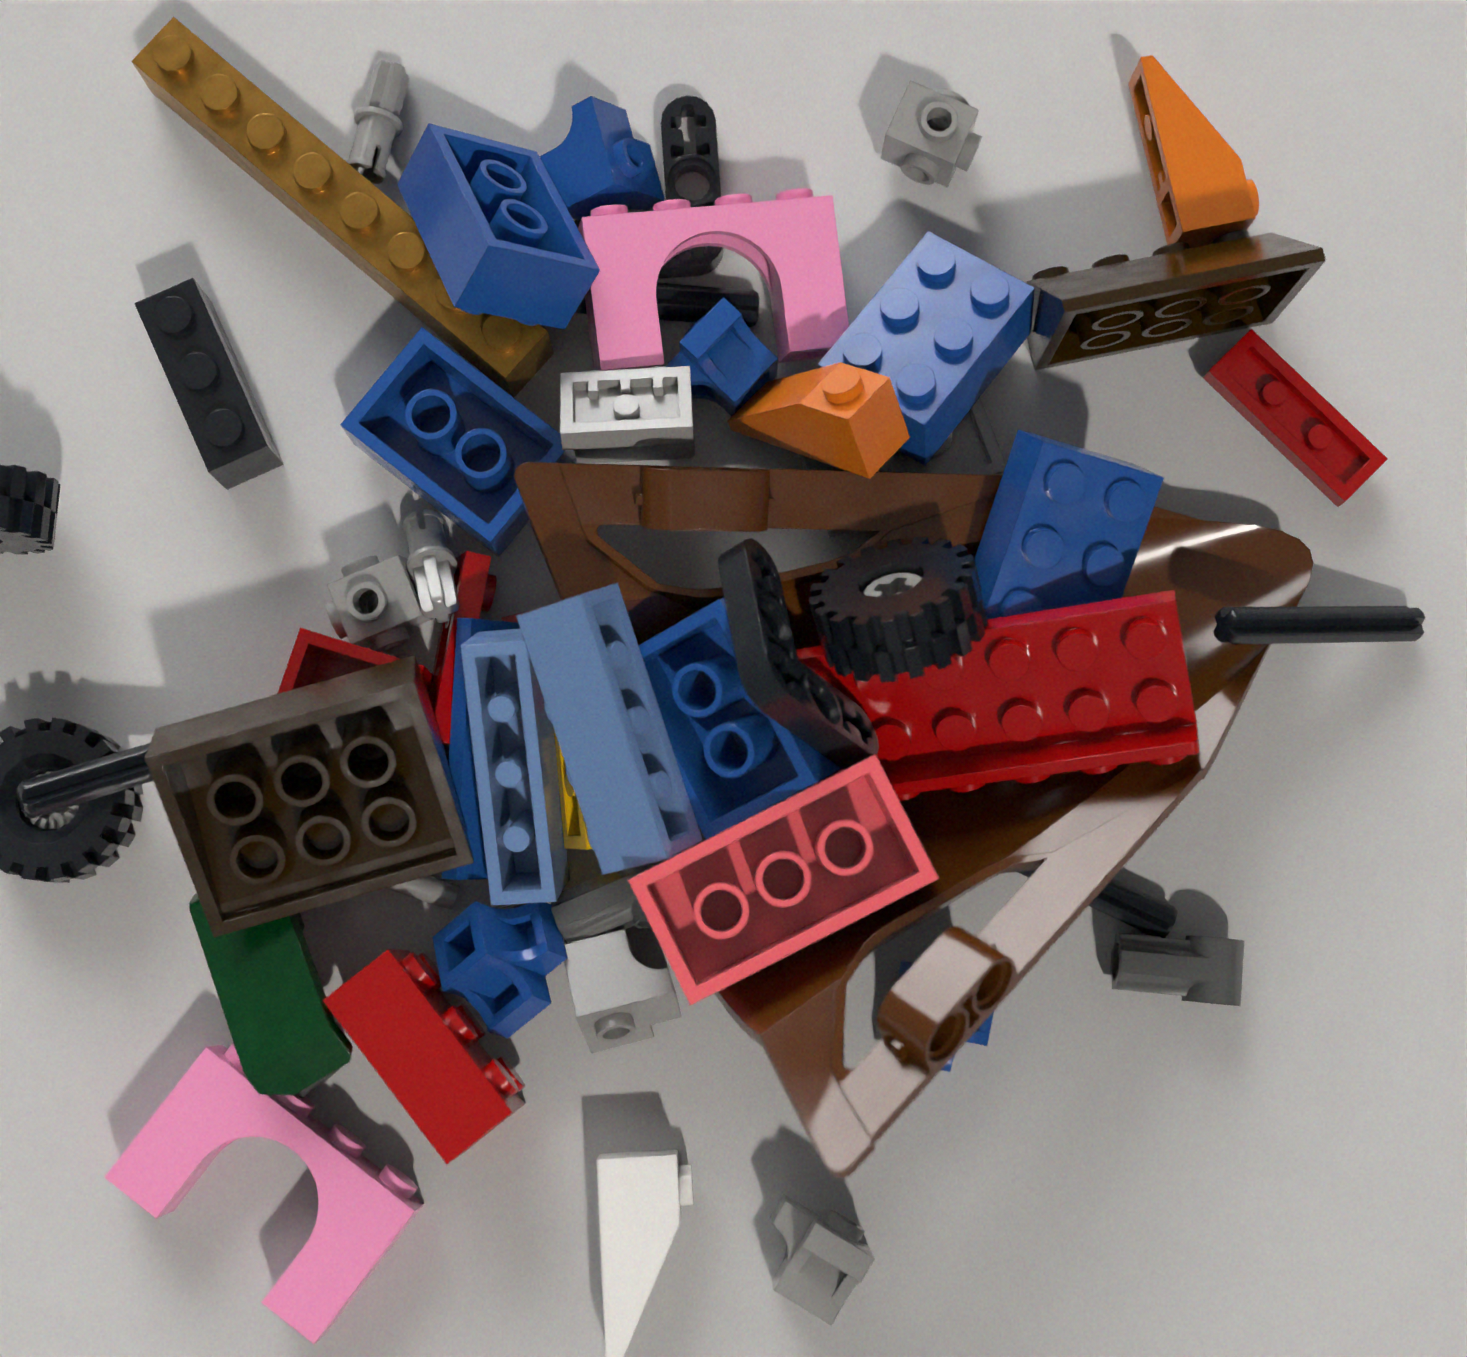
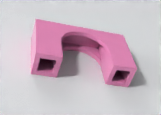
M799 188L776 194V200L752 202V196L749 194H731L715 199L714 206L691 207L690 201L686 199H672L654 204L653 211L629 213L628 207L625 205H605L592 209L590 211L591 216L581 218L578 230L600 269L585 295L594 370L641 369L664 366L656 298L658 275L661 268L670 259L685 250L695 247L715 246L734 251L747 259L759 271L770 295L779 363L822 359L849 327L833 195L814 197L812 189Z
M234 1043L228 1049L223 1045L208 1046L202 1051L120 1156L105 1178L157 1219L173 1212L215 1157L233 1141L243 1137H263L278 1141L292 1149L306 1163L314 1178L318 1193L317 1219L308 1241L261 1303L311 1343L315 1344L329 1331L424 1203L413 1195L418 1187L407 1175L390 1164H386L381 1170L363 1156L362 1152L365 1150L366 1145L351 1131L336 1123L329 1129L310 1113L315 1108V1105L307 1097L300 1098L298 1094H259L243 1072Z

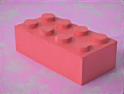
M875 754L648 869L628 881L690 1005L939 878Z

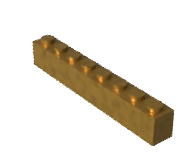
M175 17L131 61L150 91L513 398L552 357L554 352L548 331L540 324L528 326L515 319L485 313L473 315L454 307L413 218Z

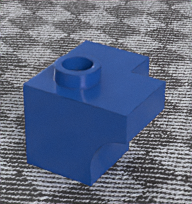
M593 96L571 106L572 124L567 137L559 146L541 155L540 158L574 220H581L582 217L591 216L590 211L592 209L605 205H625L628 207V210L639 209L646 211L652 208L654 204L665 201L651 146L648 143L633 138L626 110Z
M723 297L704 317L697 320L688 329L679 342L680 352L665 366H690L692 399L711 400L732 416L766 382L772 381L777 376L778 357L753 334L745 323L742 314Z
M474 901L432 937L442 991L454 994L468 1001L479 1012L486 1024L487 1031L508 1039L551 1004L545 976L567 959L563 937L551 910L552 904L547 902L527 903L516 908L497 909Z

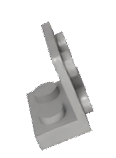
M657 366L641 369L589 370L560 373V435L562 449L574 450L577 459L576 463L584 464L694 457L695 441L690 366Z

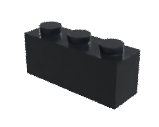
M194 278L134 303L208 472L228 490L284 465L215 308Z

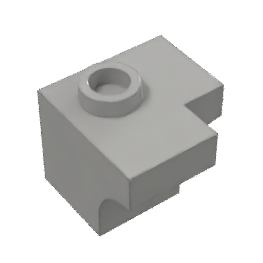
M625 929L564 944L567 953V959L564 963L574 1011L591 1053L653 1038V1024L682 1017L669 969H653L639 963L634 957Z
M783 1194L770 1216L771 1224L780 1231L786 1241L784 1259L772 1279L773 1290L832 1326L845 1301L857 1284L862 1282L875 1259L868 1245L860 1241L865 1230L833 1210L824 1219Z

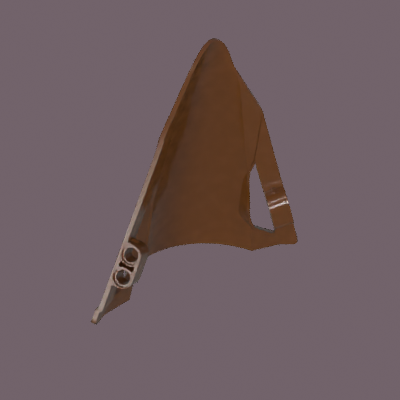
M523 462L517 466L514 473L528 520L560 600L563 601L618 583L638 646L715 601L724 598L722 587L692 589L658 584L598 536L597 529L601 525H641L643 528L658 530L763 532L768 531V528L875 531L848 556L853 559L860 557V549L871 545L874 546L875 550L886 548L887 541L901 539L903 545L911 544L914 537H928L929 544L935 543L939 538L951 540L952 548L961 544L967 548L968 555L972 554L975 559L1002 475L877 471L868 479L843 470ZM1154 506L1122 598L1175 590L1198 724L1200 752L1194 755H1187L1184 759L1167 765H1155L1148 761L1118 765L1115 769L1101 774H1086L1080 770L1051 774L1047 779L1035 783H1019L1013 779L986 783L981 788L970 792H954L949 788L921 792L914 798L900 801L939 879L714 993L742 1030L763 1047L807 1136L832 1176L846 1178L858 1169L875 1150L874 1144L1199 781L1205 778L1271 644H1230L1229 642H1219L1213 633L1217 625L1214 616L1223 607H1297L1310 582L1313 568L1311 551L1300 539L1276 529L1252 524L1206 521ZM845 556L779 573L796 649L821 646L809 603V598L811 597L810 588L813 583H820L819 575L826 568L837 570L836 561ZM794 794V795H792V796H790V797H788V798H786V799H784V800H782V801H780V802H778V803L772 805L771 807H773V806H775V805H777V804H779V803H781V802H783V801H785V800H787V799H789V798L795 796L796 794ZM1036 870L976 936L962 927L954 926L947 929L935 940L885 996L877 1017L878 1029L882 1039L855 1068H845L844 1025L846 986L862 961L879 947L998 874Z

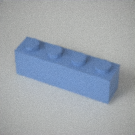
M618 583L516 616L545 701L546 715L553 725L566 764L567 778L574 788L587 827L588 841L595 851L602 875L669 859L702 841Z
M521 629L477 632L460 646L491 906L556 902L570 880L567 849H564L553 725L546 715L545 701Z

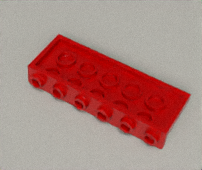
M1175 590L988 619V626H984V637L980 642L971 641L973 650L964 657L956 654L951 655L952 664L940 670L934 665L923 668L925 675L910 679L909 672L897 674L895 682L881 683L879 675H873L868 682L855 681L853 672L843 677L836 673L834 666H828L822 646L796 649L797 658L800 662L854 701L868 716L878 738L879 749L876 756L899 801L914 798L921 792L949 788L954 792H970L981 788L986 783L1013 779L1019 783H1035L1047 779L1051 774L1080 770L1086 774H1101L1115 769L1118 765L1148 761L1155 765H1167L1176 763L1187 755H1194L1200 752L1198 724ZM842 768V769L838 770L837 772H835V773L829 775L828 777H826V778L820 780L819 782H817V783H815V784H813V785H811V786H809V787H807V788L801 790L800 792H802V791H804V790H806V789H808V788H810V787H812V786H814V785H816V784H818V783H820V782H822V781H824V780H826V779H828V778H830V777H832V776H834V775H836V774H838V773H840V772H842V771H844V770H846V769Z

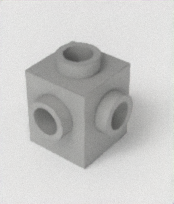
M910 80L885 134L881 159L901 167L903 174L913 181L926 185H931L935 182L948 188L956 168L968 171L981 142L982 136L973 133L979 109L970 106L967 100L956 92L947 89L935 91Z
M396 555L379 562L377 556L365 557L341 568L343 578L327 584L333 601L326 604V610L329 620L340 639L348 637L349 642L362 647L371 645L373 650L382 652L410 640L407 632L408 629L434 619L425 618L421 613L416 584L410 580L407 573V558ZM378 597V606L373 611V603Z

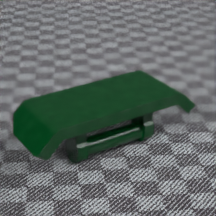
M196 893L189 903V910L243 1072L259 1094L296 1095L348 1064L351 1060L353 1046L335 1023L337 1021L336 1017L323 1002L326 995L303 934L305 925L301 914L297 913L214 937Z

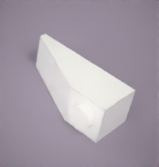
M678 1149L601 1153L597 1158L605 1357H624L679 1228L682 1216L681 1206L693 1205L692 1165H679Z

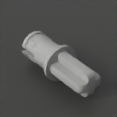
M380 61L376 64L364 107L358 108L354 115V122L358 128L347 163L357 171L359 167H362L360 174L372 184H379L384 181L385 169L393 139L399 137L403 130V123L399 117L409 83V76L405 73V67L399 63L391 64Z
M424 509L422 511L426 525L425 529H420L416 511L409 514L403 522V531L407 538L410 554L406 561L407 573L410 580L416 584L422 615L425 618H436L438 623L449 621V614L459 609V600L453 576L457 570V560L454 553L447 548L444 522L441 515L433 510Z

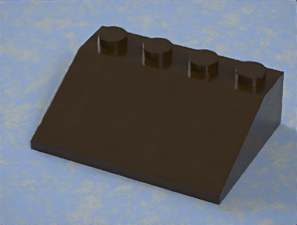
M1239 230L1215 238L1211 245L1190 248L1188 243L1178 242L1155 250L1150 257L1129 260L1128 255L1118 254L1096 261L1090 269L1069 273L1067 267L1058 266L1042 270L1034 274L1032 280L1026 282L1035 288L1032 332L1027 337L1034 371L1271 324L1324 264L1326 258L1323 248L1272 232L1250 237L1248 231Z
M415 655L155 728L145 760L214 937L474 863L473 853L435 714Z

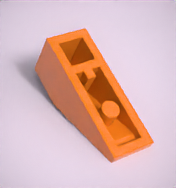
M1153 55L1140 57L1128 85L1167 245L1186 242L1190 248L1211 245L1215 238L1229 232L1247 231L1259 212V196L1254 181L1252 179L1246 180L1241 158Z
M841 362L766 382L727 420L732 431L868 479L910 438L890 377Z

